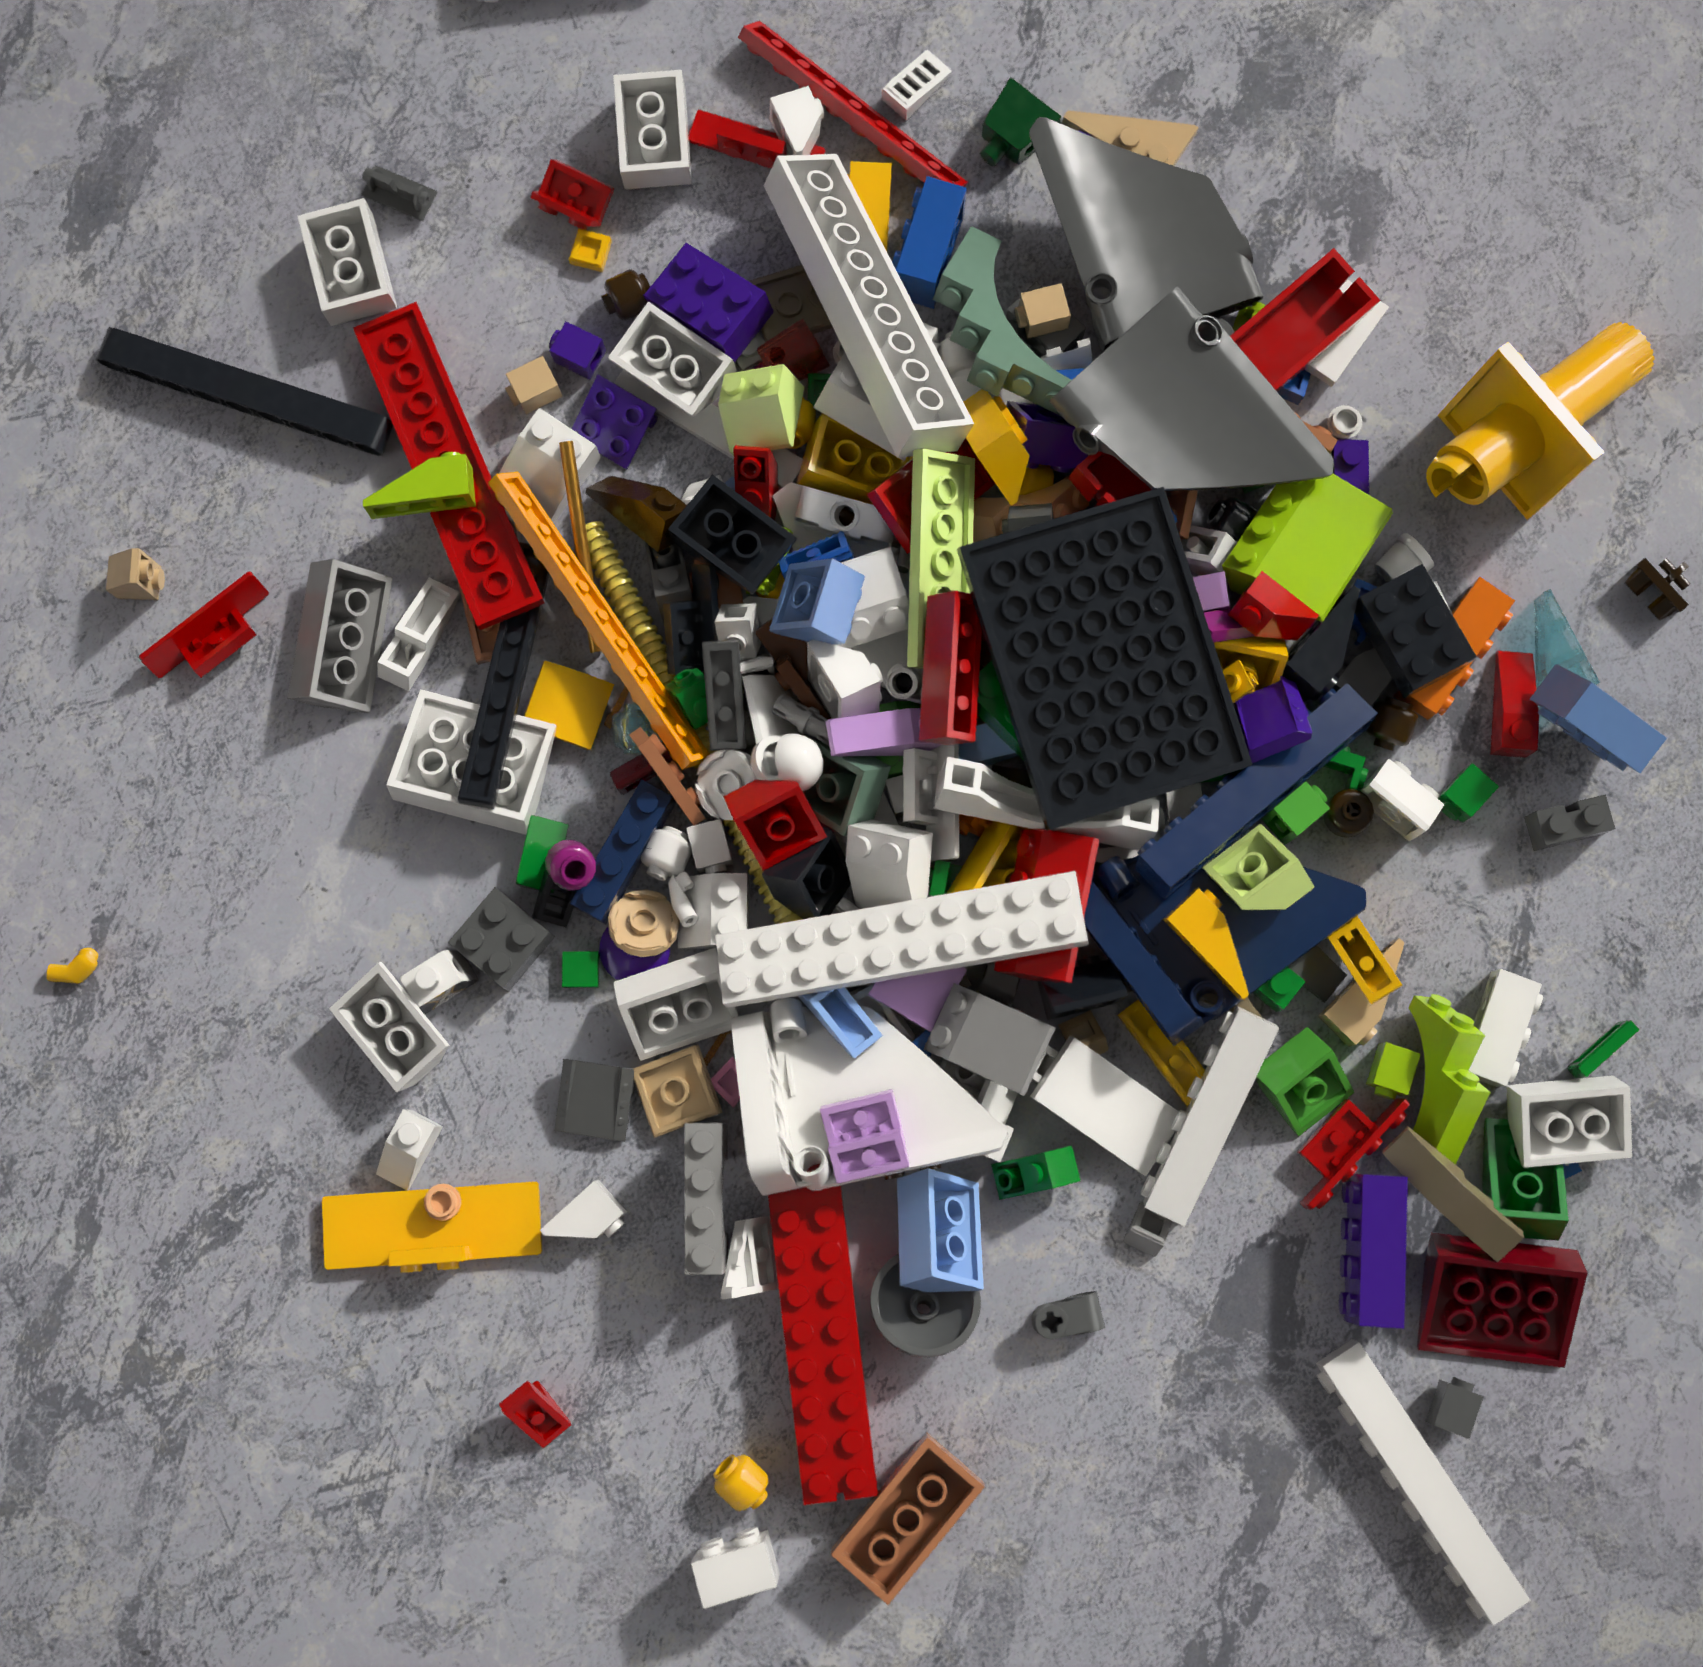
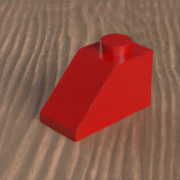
M1263 571L1249 585L1228 613L1231 618L1256 637L1297 641L1319 616V614Z

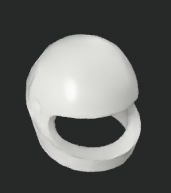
M800 734L768 736L755 745L751 754L752 769L758 780L798 782L802 791L810 789L820 778L823 771L824 762L819 746L810 738ZM769 745L776 746L775 763L778 770L777 776L770 775L764 766L763 754Z

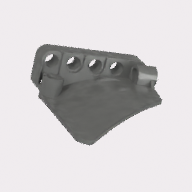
M1044 117L1036 119L1030 128L1029 136L1085 290L1086 304L1092 313V327L1102 353L1177 286L1202 315L1218 318L1252 306L1253 302H1259L1264 298L1252 267L1253 255L1246 236L1239 231L1210 178L1109 144ZM1102 286L1106 287L1111 294L1106 299H1097L1093 296L1092 291Z
M1178 286L1049 400L1069 425L1073 424L1075 426L1073 440L1082 452L1094 455L1100 451L1114 456L1152 490L1164 487L1165 491L1253 487L1323 479L1333 473L1334 460L1331 454L1232 340L1219 321L1212 316L1202 315Z

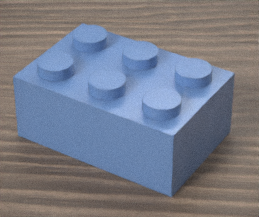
M1555 664L1530 698V700L1541 707L1537 712L1539 715L1554 725L1557 724L1563 728V732L1579 743L1582 742L1588 747L1587 749L1604 761L1607 760L1621 771H1624L1628 766L1641 773L1667 739L1594 683L1558 664Z

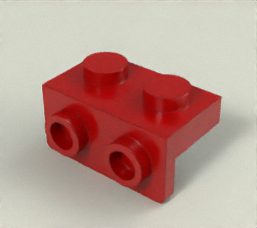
M551 159L539 191H532L530 198L540 202L538 205L539 209L556 216L560 212L569 217L568 223L587 230L588 226H601L615 188L565 163Z

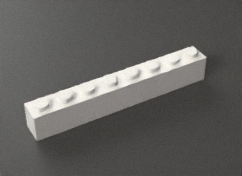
M1351 1339L1318 1361L1316 1365L1321 1373L1317 1377L1329 1394L1336 1393L1342 1403L1338 1406L1340 1413L1350 1426L1356 1424L1363 1434L1359 1438L1361 1445L1371 1458L1374 1456L1378 1457L1384 1466L1380 1470L1382 1477L1392 1490L1398 1488L1405 1498L1401 1502L1405 1512L1413 1522L1419 1520L1427 1531L1422 1535L1423 1539L1435 1555L1440 1552L1448 1563L1443 1568L1456 1587L1462 1585L1469 1595L1465 1602L1478 1620L1483 1617L1494 1626L1531 1601L1360 1342Z

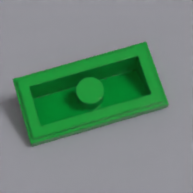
M531 815L516 878V884L519 887L534 890L540 889L548 851L554 844L566 840L569 824Z

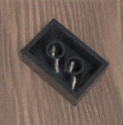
M1423 564L1358 598L1355 615L1404 699L1466 667L1477 657Z

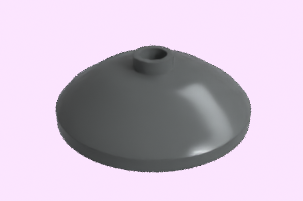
M897 1254L877 1274L871 1291L870 1307L873 1321L878 1331L890 1345L911 1356L933 1358L951 1353L968 1340L979 1319L981 1297L980 1291L923 1292L900 1286L899 1254ZM925 1304L930 1308V1312L928 1314H921L918 1312L917 1306Z

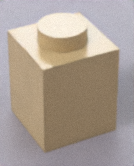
M1062 283L1021 293L1019 306L1015 307V315L1019 328L1025 327L1027 338L1068 328L1071 314Z
M543 356L506 373L511 385L506 387L505 390L514 407L521 404L525 414L563 397Z

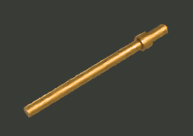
M573 441L559 442L575 554L594 583ZM587 630L590 653L601 652V649L594 644Z

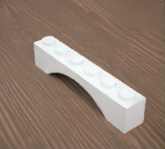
M947 756L937 777L934 809L1031 829H1045L1032 788L1012 782L993 772L984 764ZM1149 798L1052 829L1051 831L1100 839L1099 843L1139 850L1147 841L1154 838L1158 832L1160 800Z

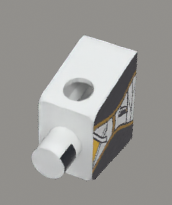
M443 950L399 978L403 989L424 1015L479 981L466 958L458 950Z

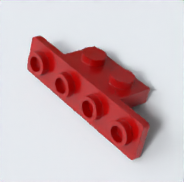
M703 110L696 112L688 135L689 143L724 153L733 158L747 160L766 168H772L777 156H787L786 141L779 140L775 132ZM814 145L810 155L825 154V148Z
M251 571L246 572L141 653L139 659L157 678H162L186 659L193 671L202 678L257 635L243 614L267 597L269 591Z
M1396 1098L1373 1123L1349 1099H1345L1297 1151L1323 1176L1300 1201V1204L1308 1210H1313L1315 1207L1320 1209L1326 1205L1333 1196L1331 1192L1333 1187L1340 1180L1343 1183L1346 1182L1357 1171L1358 1166L1356 1163L1364 1154L1369 1156L1379 1148L1383 1142L1380 1138L1389 1127L1393 1130L1403 1122L1407 1116V1113L1404 1111L1410 1103L1406 1099Z

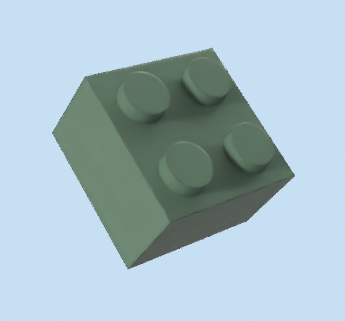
M815 739L813 741L817 743L822 752L823 771L817 782L810 789L803 791L821 823L841 835L847 836L849 825L871 819L874 820L891 766L874 756H831L830 747L819 739Z

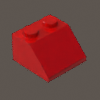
M754 780L723 796L734 822L763 871L827 837L798 782Z

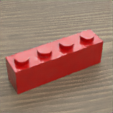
M954 590L927 596L919 729L920 741L943 745L975 742L982 628L970 593Z

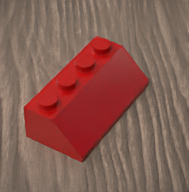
M1045 829L1022 830L1021 838L1017 844L1018 854L1010 883L1075 871L1083 916H1085L1100 839L1051 830L1046 831ZM1078 947L996 961L994 971L1032 981L1071 983Z

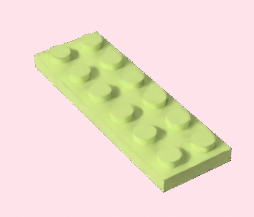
M924 448L913 450L907 667L923 669L927 596L954 590L970 593L956 549L973 543L975 458Z

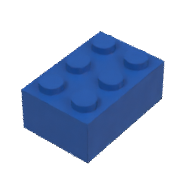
M929 176L926 177L923 188H916L912 201V208H914L912 218H907L901 236V239H903L901 251L896 250L892 263L912 302L934 309L936 301L933 300L940 278L950 262L964 219L967 188Z

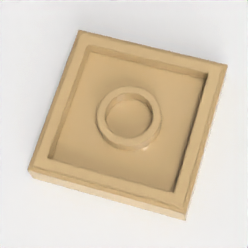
M693 1045L634 1068L633 1079L654 1138L683 1128L684 1123H696L722 1113L699 1045Z

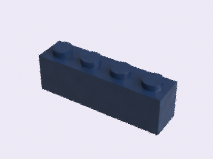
M641 779L595 859L596 872L592 881L587 886L577 890L570 902L572 906L599 922L607 924L612 906L622 898L642 863L641 854L655 830L662 829L676 804L673 796Z

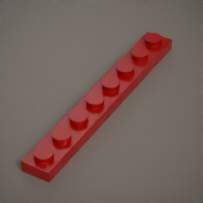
M760 20L742 27L738 38L747 45V49L751 53L766 59L773 65V69L778 74L789 77L797 83L799 89L809 86L813 97L819 98L821 103L825 105L828 113L842 118L851 125V130L855 134L869 139L877 146V150L881 154L893 158L901 164L903 170L908 175L919 178L924 183L926 177L929 176L966 187L968 182Z

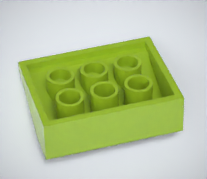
M1333 473L1323 479L1276 484L1222 565L1230 590L1243 594L1260 572L1263 571L1319 614L1316 620L1323 622L1391 518L1393 510Z

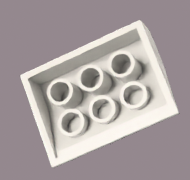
M420 689L386 784L392 800L526 835L530 817L535 815L539 804L557 728L556 724L516 715L495 809L460 804L458 802V794L480 705Z

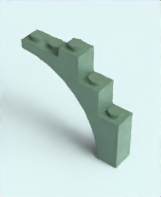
M971 226L944 270L933 297L934 301L960 313L949 340L977 353L967 382L996 396H999L1004 388L1060 415L1049 400L1064 388L1071 379L1057 372L1039 358L1021 340L1005 317L997 298L994 282L995 257L1002 241Z

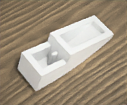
M428 578L395 627L394 638L377 662L379 678L410 691L430 658L460 597L459 591L432 578Z

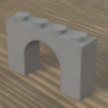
M684 1123L685 1275L724 1274L728 1260V1233L724 1231L723 1174L725 1160H728V1124Z

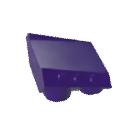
M1281 675L1279 682L1245 695L1233 703L1252 763L1312 738V727L1307 719L1309 716L1308 710L1299 693L1297 684Z

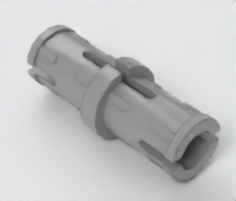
M781 694L773 706V714L792 723L797 727L798 732L803 735L809 734L830 747L826 727L828 719L820 715L818 709L814 707L808 708L787 694Z

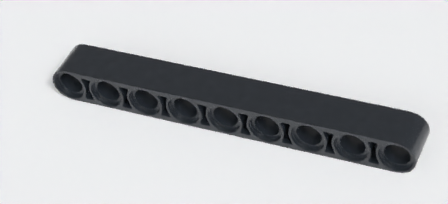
M109 327L96 357L98 363L109 369L376 456L383 455L393 429L392 421L381 414L117 328Z

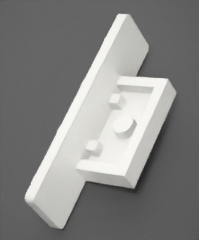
M942 744L931 751L917 748L903 750L904 822L926 825V831L933 833L931 861L959 858V814L934 809L937 777L947 756L959 759V744Z

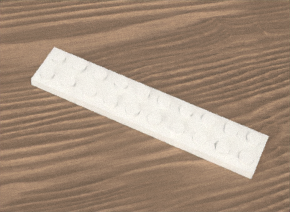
M1075 871L715 935L722 1000L726 1008L1088 945Z

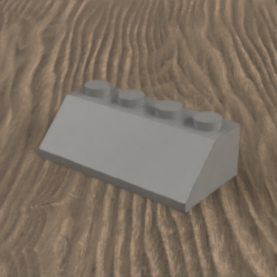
M335 559L311 562L287 699L317 707L370 713L392 577Z

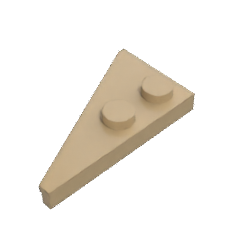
M1070 110L1066 112L1062 121L1063 124L1074 130H1082L1092 137L1173 166L1176 165L1199 128L1193 124Z

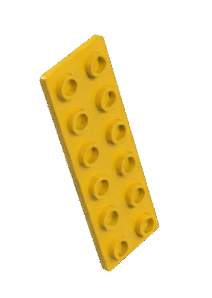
M534 1181L455 1187L461 1196V1208L453 1218L443 1221L432 1218L426 1212L424 1199L429 1189L325 1196L322 1198L324 1267L327 1270L389 1265V1267L400 1266V1273L423 1271L422 1264L437 1263V1270L459 1269L460 1261L539 1255L543 1251L542 1232L540 1231L539 1183Z

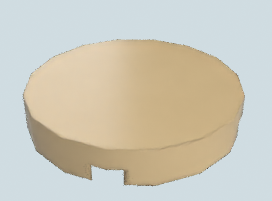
M647 889L634 890L624 894V898L614 903L608 917L609 934L615 945L627 954L639 957L656 956L668 950L675 942L680 926V921L671 903L667 901V897L660 892Z

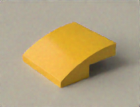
M544 660L523 716L556 724L557 728L554 738L585 750H591L614 684Z

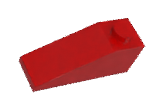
M1496 651L1490 755L1526 758L1538 751L1539 714L1537 712L1539 707L1530 700L1537 690L1533 653Z

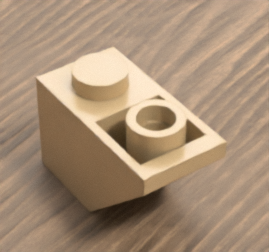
M131 548L109 556L106 582L107 592L117 599L159 600V590L164 588L165 575L158 563L139 548Z

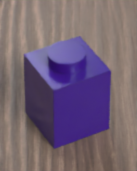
M565 321L561 330L557 329L553 333L549 342V351L554 363L591 380L606 353L601 338Z

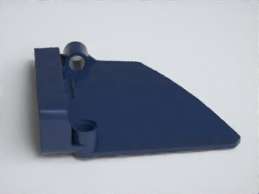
M1139 855L1124 860L1120 856H1114L1101 864L1094 872L1084 922L1087 932L1130 987L1163 1034L1175 1046L1206 1022L1220 1018L1224 1013L1242 1001L1219 980L1162 920L1194 889L1199 888L1202 892L1208 889L1222 903L1219 910L1225 915L1249 995L1363 912L1367 906L1366 891L1356 884L1303 867L1314 888L1286 910H1242L1202 868L1164 900L1134 869ZM1208 993L1215 994L1218 997L1215 1006L1204 1008L1199 1005V1000L1203 995Z

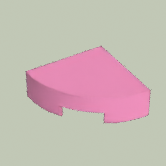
M731 1057L711 1078L714 1089L734 1108L740 1098L735 1058Z

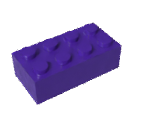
M1354 1174L1348 1181L1342 1184V1202L1347 1203V1218H1342L1341 1238L1346 1240V1255H1341L1340 1275L1345 1277V1292H1340L1339 1312L1344 1314V1321L1358 1326L1404 1329L1408 1177Z

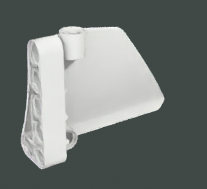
M779 999L770 1005L769 1012L760 1011L731 1018L747 1164L751 1178L762 1196L803 1187L817 1191L998 1152L1005 1144L1008 1133L954 1079L872 1008L861 1007L883 1036L854 1059L826 1030L808 1008L802 1007L801 1002L797 999ZM893 1089L910 1166L837 1184L828 1151L829 1142L820 1112L821 1106ZM820 1164L816 1171L807 1172L811 1165Z

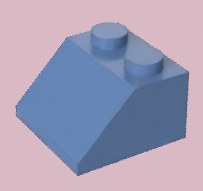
M833 558L789 564L769 631L807 642L818 640L833 645L845 644L846 638L852 629L851 622L856 605L862 595V585L865 576Z

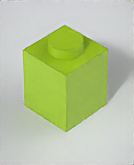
M1388 1042L1379 1043L1366 1085L1375 1088L1374 1094L1390 1100H1395L1397 1095L1407 1096L1421 1054Z

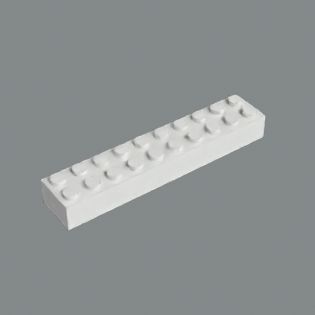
M838 155L777 156L764 184V188L896 457L913 456V450L922 448L940 452L958 451L973 427L974 422Z

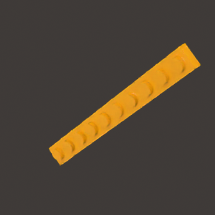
M518 471L496 474L488 484L496 494L498 502L505 507L515 522L517 530L526 538L534 550L536 558L542 562L553 578L555 586L563 593L572 606L573 613L582 621L590 633L594 644L601 649L611 664L613 672L620 677L630 692L632 700L645 714L652 730L659 735L668 748L671 758L682 770L701 764L710 753Z

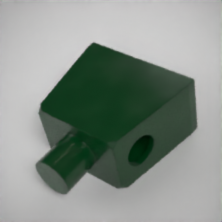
M1011 77L983 122L982 137L988 143L981 150L980 156L987 164L993 167L997 165L1004 155L1015 164H1021L1035 152L1029 132L1036 119L1044 117L1060 123L1061 115Z

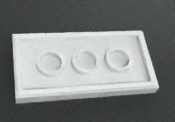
M1069 1036L1030 1096L1145 1177L1156 1162L1164 1142L1168 1143L1175 1131L1171 1128L1179 1112L1072 1036Z

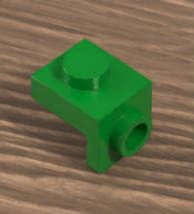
M694 668L678 673L674 677V681L667 684V688L676 697L691 727L696 730L708 722L705 677L699 669Z
M1347 746L1323 767L1349 774L1344 790L1362 789L1368 774V769L1363 768L1366 757L1351 753V748Z
M936 860L935 867H930L928 885L930 896L947 894L963 866Z

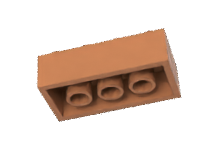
M926 1432L878 1490V1496H874L835 1542L831 1548V1556L889 1605L985 1488L984 1482Z

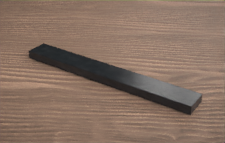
M519 542L544 600L550 574L542 562L536 558L530 544ZM542 605L500 622L458 794V802L460 804L495 809Z

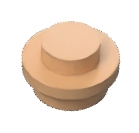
M449 1184L433 1186L429 1189L424 1199L426 1212L436 1220L443 1221L453 1218L461 1208L460 1193Z

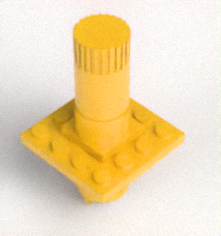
M1613 323L1549 371L1539 376L1509 342L1501 346L1437 415L1456 438L1438 451L1437 456L1427 469V483L1435 498L1448 490L1460 501L1470 505H1478L1501 489L1527 520L1534 516L1604 453L1596 444L1595 439L1582 426L1652 371L1653 361L1655 360L1652 353L1654 352L1650 347V342L1646 340V336L1642 335L1641 331L1635 329L1633 325L1629 326L1628 323Z

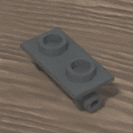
M377 165L372 169L367 167L363 172L362 180L367 182L361 194L363 197L422 222L424 221L437 194L436 190Z

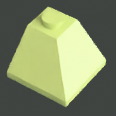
M1261 823L1203 867L1205 872L1242 910H1286L1314 888L1299 859Z

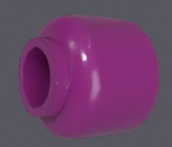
M562 840L554 844L548 851L545 859L546 870L550 878L560 888L566 890H579L587 886L592 881L596 872V861L592 853L581 842L575 840Z

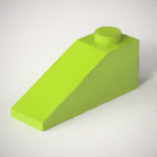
M457 452L443 453L440 457L428 459L363 499V507L371 519L475 507L473 467L466 454Z

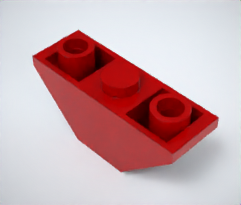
M735 445L733 448L735 491L775 521L777 506L772 495L779 491L778 463L770 448Z

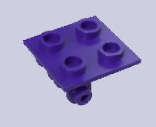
M597 374L573 424L572 430L595 444L599 454L627 470L648 427L652 429L658 420V417L654 415L657 408Z

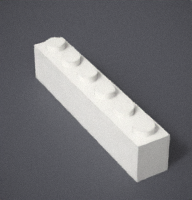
M1238 1006L1235 1007L1233 1013L1226 1012L1218 1031L1223 1033L1217 1046L1214 1044L1210 1045L1203 1060V1064L1207 1065V1068L1201 1079L1195 1077L1188 1091L1187 1097L1191 1098L1190 1104L1186 1112L1181 1109L1179 1110L1171 1128L1176 1133L1171 1143L1164 1142L1156 1159V1162L1160 1164L1155 1177L1151 1175L1147 1177L1140 1195L1145 1197L1143 1200L1144 1208L1185 1227L1278 1033L1279 1027L1276 1024Z

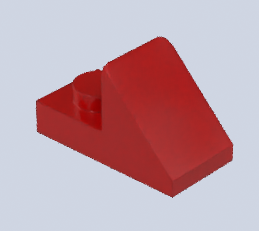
M527 1380L499 1403L503 1414L542 1448L546 1447L572 1425L539 1381L531 1384Z

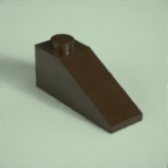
M609 476L586 488L585 494L657 552L675 544L671 540L668 528L687 505L666 488L616 476Z

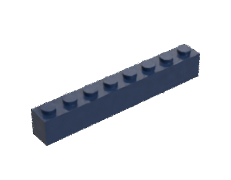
M1348 683L1337 692L1331 689L1319 700L1318 704L1320 706L1312 713L1308 710L1309 716L1307 719L1312 727L1311 740L1254 762L1252 766L1243 768L1236 776L1232 773L1228 774L1216 786L1218 790L1210 798L1206 794L1200 797L1191 806L1190 810L1192 813L1184 819L1180 816L1176 817L1164 829L1166 834L1158 841L1154 838L1150 839L1138 850L1139 859L1134 869L1164 900L1370 727L1378 713Z

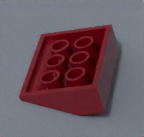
M1431 1232L1424 1263L1417 1339L1418 1350L1565 1368L1588 1274L1578 1250L1518 1243L1497 1262L1466 1236Z

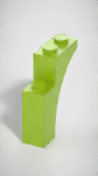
M1431 994L1430 997L1414 995L1408 1008L1415 1019L1422 1039L1425 1059V1084L1421 1108L1413 1131L1456 1165L1491 1093L1479 1083V1077L1469 1071L1485 1034L1473 1025L1474 1021L1470 1017L1458 1013L1450 1007L1451 1002L1448 999L1436 994Z

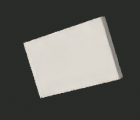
M1347 280L1339 289L1344 293L1352 285V282ZM1380 301L1361 321L1309 364L1305 370L1330 387H1333L1384 316L1389 306Z

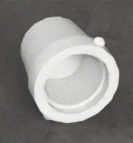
M1403 533L1375 564V568L1387 583L1421 564L1424 565L1428 572L1434 567V562L1425 548L1408 533Z

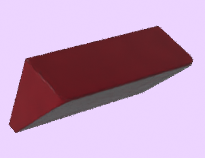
M661 742L667 750L661 755L668 764L673 759L668 748ZM643 754L638 755L610 772V777L617 790L623 795L635 789L641 779L647 782L657 776Z

